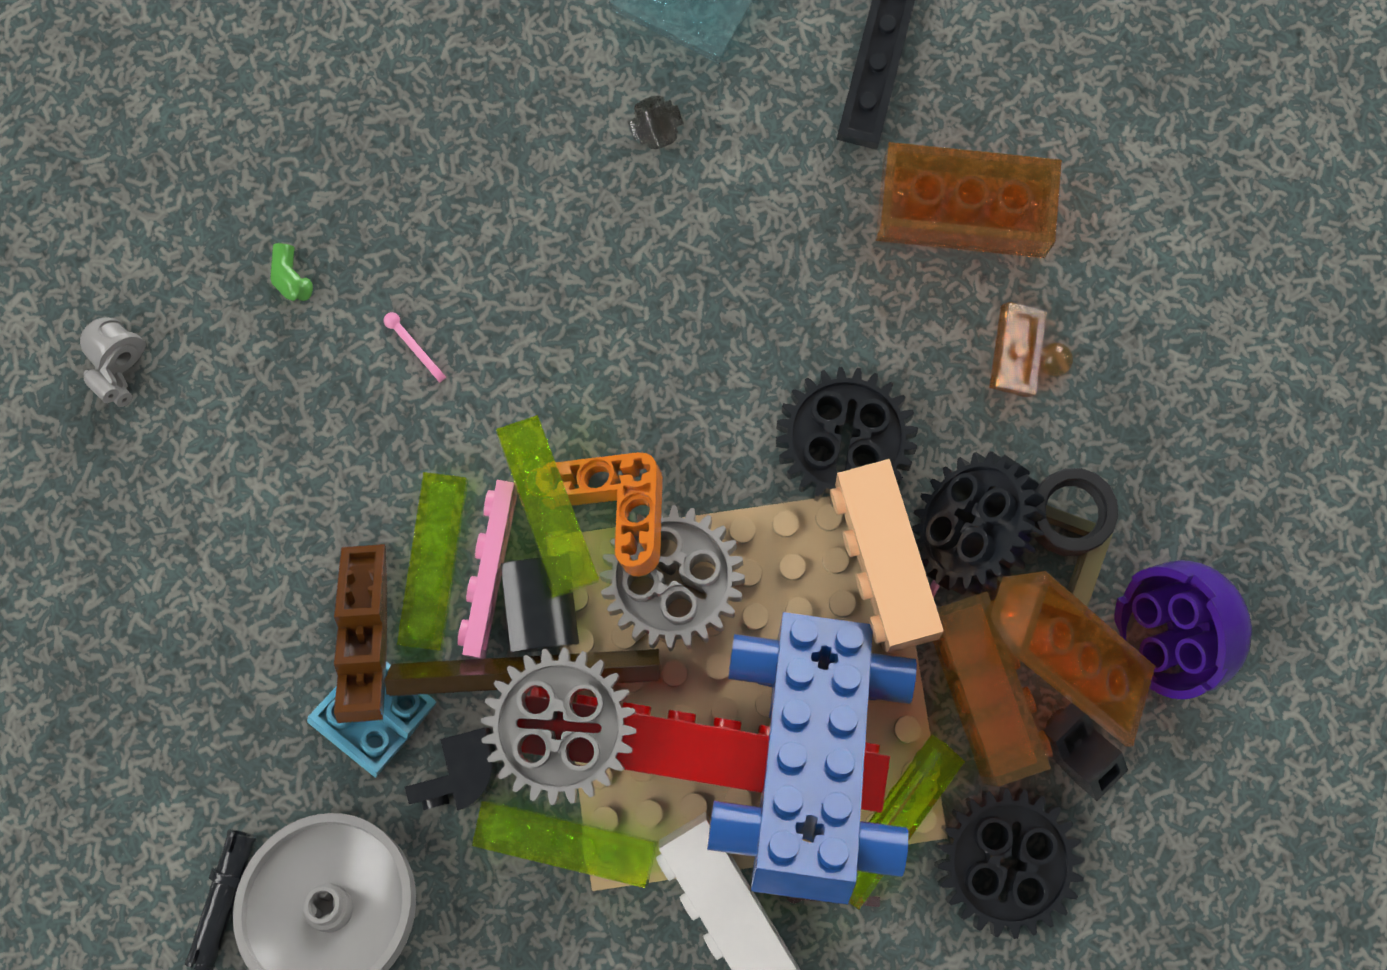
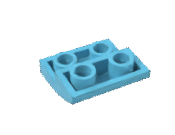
M386 661V676H387V673H388L389 668H390V665H391V664H389L387 661ZM335 687L308 716L307 723L376 778L437 702L428 694L389 696L386 695L385 687L383 720L337 723L334 715Z

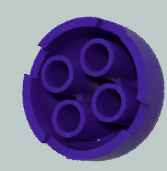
M1185 560L1155 565L1143 569L1131 577L1132 581L1126 588L1124 595L1117 598L1114 621L1130 663L1137 659L1132 654L1126 639L1127 624L1132 612L1137 622L1145 628H1154L1165 623L1168 626L1167 631L1145 638L1139 647L1140 658L1143 662L1142 666L1148 681L1151 682L1149 686L1151 690L1172 699H1191L1213 691L1235 677L1244 665L1250 651L1252 625L1247 605L1240 592L1230 580L1207 565ZM1176 665H1180L1184 670L1175 674L1161 672Z

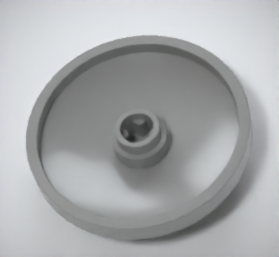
M325 813L297 820L276 832L257 850L241 877L233 907L234 935L240 955L249 970H389L405 947L415 918L416 888L413 873L406 856L397 843L384 831L364 819L342 813Z

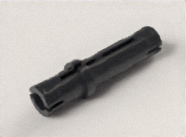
M233 829L227 831V837L217 868H212L209 875L212 883L188 957L185 960V965L190 968L194 964H196L195 970H214L215 968L214 964L233 909L237 888L257 838L252 834L246 836L247 833Z

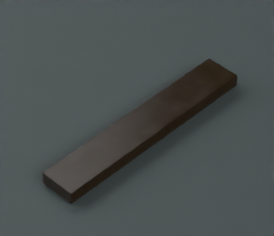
M659 649L587 653V667L591 668L599 660L605 662V666L601 676L606 678L611 674L617 673L620 677L616 683L660 680ZM580 653L570 654V661L575 662ZM560 654L552 655L553 661H558ZM541 655L530 656L536 664L541 663ZM522 656L391 664L385 678L386 695L401 696L498 690L493 684L495 680L509 685L512 679L507 671V667L512 666L523 672L526 670L524 659Z

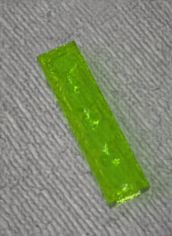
M538 415L497 428V439L555 596L559 597L598 583V574Z
M423 472L398 632V646L443 651L468 485L467 477Z
M931 734L923 747L915 754L913 761L898 782L889 790L884 800L882 813L875 812L869 822L907 827L909 841L965 761L946 743ZM857 871L856 884L849 903L860 910L884 875Z
M482 801L472 846L646 888L649 884L658 841L500 803Z

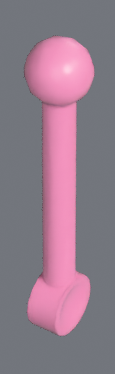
M394 312L386 314L384 317L385 326L397 332L437 381L441 383L446 376L400 324L399 315Z

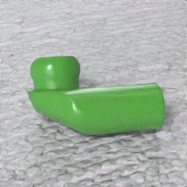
M283 243L274 244L270 273L271 283L288 300H308L312 295L313 284L308 278H300L299 274L293 270L295 247Z

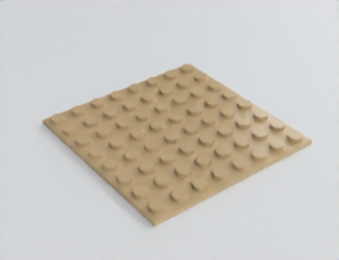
M831 496L822 497L818 502L814 501V499L696 515V522L698 523L707 515L712 517L711 531L721 526L726 528V535L722 543L730 540L736 541L737 549L729 557L740 556L743 558V566L733 570V572L745 575L744 584L733 586L734 589L742 593L743 599L741 602L729 601L728 604L735 610V617L729 618L721 615L719 618L723 624L724 631L719 632L711 626L707 628L709 638L707 643L696 634L692 636L691 649L686 648L682 639H676L673 651H669L666 640L660 638L657 646L654 648L659 649L660 680L616 683L612 687L615 692L626 689L630 692L627 698L620 702L621 707L623 702L650 706L652 708L651 716L666 719L669 710L696 714V724L713 726L714 717L742 722L741 731L758 734L760 725L770 726L771 718H769L772 687L753 682L728 679L734 634L777 640L783 612L870 624L869 617L875 616L871 600H863L856 580V574L862 572L857 556L850 557L847 552L843 531L849 530L845 515H837L834 507H832ZM616 527L545 537L548 557H569L579 644L560 647V652L562 648H567L569 654L581 653L582 651L594 653L652 649L649 646V635L646 633L637 642L633 640L632 632L634 625L624 630L619 628L618 622L623 613L610 616L607 610L609 605L616 599H604L601 594L603 589L612 585L603 582L599 575L600 572L612 570V567L604 563L602 557L603 554L615 555V549L612 547L610 540L615 538ZM662 540L660 556L668 557L672 555L678 545L671 540ZM700 562L692 568L691 574L700 580L707 579L714 574L716 568L711 563ZM656 566L655 569L664 575L667 586L672 581H677L689 589L696 597L706 599V593L695 590L681 581L678 570L673 575H669ZM646 576L638 577L632 582L630 590L638 595L648 593L652 589L654 581ZM676 599L669 605L668 613L676 618L684 617L691 611L692 604L685 599ZM872 635L871 653L916 659L917 671L911 704L868 700L865 742L880 745L879 754L890 756L882 813L861 809L860 821L907 827L908 844L948 839L947 834L941 829L942 825H945L916 646L887 654L884 643L876 644ZM582 690L577 693L579 695L596 697L595 693L590 690ZM577 694L574 696L572 703H576ZM575 761V764L580 766L588 764ZM609 767L606 772L612 784L607 787L597 779L593 781L595 796L589 797L582 788H578L592 891L668 880L656 860V857L661 854L659 851L660 839L706 812L711 820L713 801L760 807L762 793L630 770L618 771ZM731 853L740 869L753 867L754 856Z

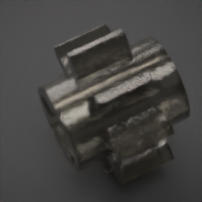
M651 96L638 102L634 106L636 118L628 121L634 140L639 139L641 145L647 143L650 149H660L672 144L678 137L676 127L684 124L678 105H672L671 100L665 102L663 96Z

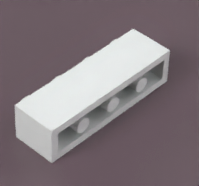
M706 812L659 840V851L661 854L656 857V860L669 881L676 878L685 893L679 897L691 919L694 921L699 917L701 918L708 930V933L703 935L704 940L716 960L724 957L731 970H800L757 896L751 891L749 883L731 853L707 850L711 820Z

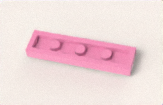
M497 480L495 491L488 490L485 498L484 516H489L486 533L479 534L475 549V558L481 559L478 577H470L466 601L472 603L469 620H462L458 633V645L464 646L462 655L478 659H485L502 576L501 563H504L518 494V487L514 482Z

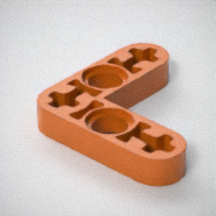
M637 452L555 462L546 465L539 471L535 479V487L544 501L552 507L617 501L615 556L626 573L632 576L641 577L649 574L656 568L660 559L663 477L659 466L651 455ZM646 469L647 472L642 474L641 480L635 481L634 478L639 476L640 470ZM598 472L609 473L608 480L604 485L598 488L588 487L589 480L594 474ZM557 479H562L564 482L559 483L557 490L552 491L550 487L556 486ZM646 505L650 507L649 514L644 520L640 522L628 520L629 513L636 506ZM634 536H639V542L645 551L640 552L638 559L633 561L630 556L636 554L637 541Z

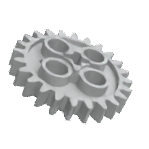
M672 505L669 517L663 518L661 515V541L671 540L678 546L672 555L668 557L660 556L657 565L658 568L669 575H673L678 570L681 581L695 590L706 593V599L696 597L689 589L677 581H672L667 586L664 575L656 569L644 575L654 581L652 589L645 594H635L630 590V587L638 576L626 573L614 554H603L604 563L612 567V570L600 572L599 576L603 582L612 585L603 589L601 594L604 599H616L609 605L607 610L610 616L623 613L618 622L621 630L634 625L632 632L634 641L637 642L646 633L649 635V646L652 649L657 646L660 638L666 640L669 651H673L676 639H682L686 648L691 649L692 636L697 634L701 640L707 643L709 642L707 628L711 626L715 630L722 632L724 627L719 617L721 615L729 618L735 617V610L728 603L729 601L741 602L743 599L742 593L733 588V586L745 583V575L733 572V570L743 566V558L740 556L729 557L737 549V543L735 540L722 543L726 535V528L721 526L711 531L712 517L710 515H707L698 523L696 522L694 508H690L685 518H681L675 505ZM640 513L637 515V522L645 519ZM634 536L637 541L636 554L630 556L633 561L638 559L640 552L645 551L639 542V536ZM611 538V545L615 549V538ZM708 562L716 569L710 578L700 580L691 574L692 568L697 563ZM676 599H685L692 604V608L686 616L676 618L668 613L669 605Z
M562 648L558 661H553L548 649H542L541 663L536 664L530 656H523L526 670L520 672L518 669L508 666L507 671L512 679L509 685L496 680L493 683L502 693L500 699H485V703L495 709V715L481 718V723L492 726L494 733L485 736L481 740L482 743L496 744L497 750L487 758L488 762L503 760L505 766L498 774L499 779L514 774L517 778L512 791L518 792L528 784L531 786L530 800L536 801L543 790L548 791L550 805L557 803L560 792L565 791L570 804L576 803L578 788H582L589 797L595 796L593 781L597 779L608 787L612 783L606 770L609 767L618 771L624 770L625 767L616 758L618 752H633L629 745L622 742L623 736L637 733V729L624 725V719L635 714L636 710L634 708H622L620 704L630 694L629 690L615 692L612 687L620 676L614 673L603 678L601 674L605 662L602 660L588 668V654L584 651L580 653L575 662L570 661V654L567 648ZM541 686L549 694V706L542 713L533 714L526 706V695L534 687ZM582 690L592 691L598 700L596 711L588 717L578 716L572 706L574 696ZM558 712H563V719L565 721L596 723L601 725L602 730L599 733L565 731L561 735V740H557L555 731L519 728L517 721L522 718L553 721L556 720ZM532 734L539 735L546 745L545 755L537 762H530L524 758L521 749L525 738ZM581 737L588 739L594 747L592 760L584 766L576 765L572 762L568 751L570 744L575 739Z

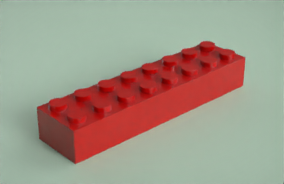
M537 687L531 689L530 696L526 695V706L533 714H540L545 711L550 702L547 690ZM577 694L576 703H572L573 710L580 717H588L596 711L598 700L597 697ZM623 702L622 708H634L636 710L635 714L624 719V725L637 729V733L623 736L622 741L629 745L633 752H618L616 756L625 767L624 770L762 793L770 726L760 725L758 734L741 731L742 722L714 717L713 726L696 724V714L669 710L666 719L651 716L652 708L650 706ZM558 712L556 720L553 721L523 718L517 721L519 728L555 731L557 740H561V735L565 731L599 733L602 730L601 725L596 723L565 721L563 719V712ZM532 734L525 738L521 749L523 753L544 756L546 745L539 735ZM583 737L575 739L570 744L568 750L570 759L576 762L589 763L594 755L592 743ZM865 742L861 809L882 813L890 756L879 754L880 745Z

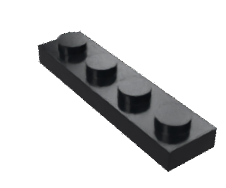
M872 0L836 140L877 150L915 0Z

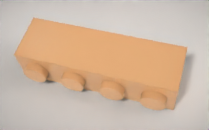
M890 459L837 473L836 488L830 489V494L836 514H844L849 530L843 531L844 542L849 556H857L862 572L856 574V580L862 599L871 600L875 616L869 617V623L876 644L883 642L888 654L940 639L944 630Z

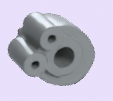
M102 317L89 323L82 331L80 337L82 352L95 366V369L84 371V382L104 403L113 401L118 407H124L131 401L132 394L126 389L128 385L122 373L138 361L145 350L146 342L138 334L128 332L117 319Z

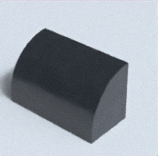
M541 557L501 563L511 652L542 651V649L549 650L578 645L579 637L569 557Z

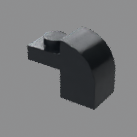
M1076 700L1065 709L1061 708L1054 712L1047 721L1043 733L1037 738L1044 750L1096 801L1128 771L1123 753L1095 730L1088 710Z
M484 727L440 739L449 775L405 786L408 804L421 802L423 810L450 804L448 795L454 794L458 811L469 808L483 799L491 789L497 773V761L488 762L487 760L495 752L494 744L482 743L481 740L491 734L490 728Z

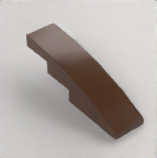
M385 544L341 547L334 613L338 627L334 666L338 675L334 715L337 723L383 720L387 654Z

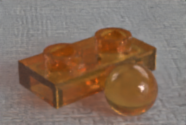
M1012 302L1001 305L989 388L1023 397H1031L1036 395L1039 368L1047 375L1054 377L1062 376L1070 370L1073 363V355L1066 345L1054 342L1042 347L1047 316L1046 311Z

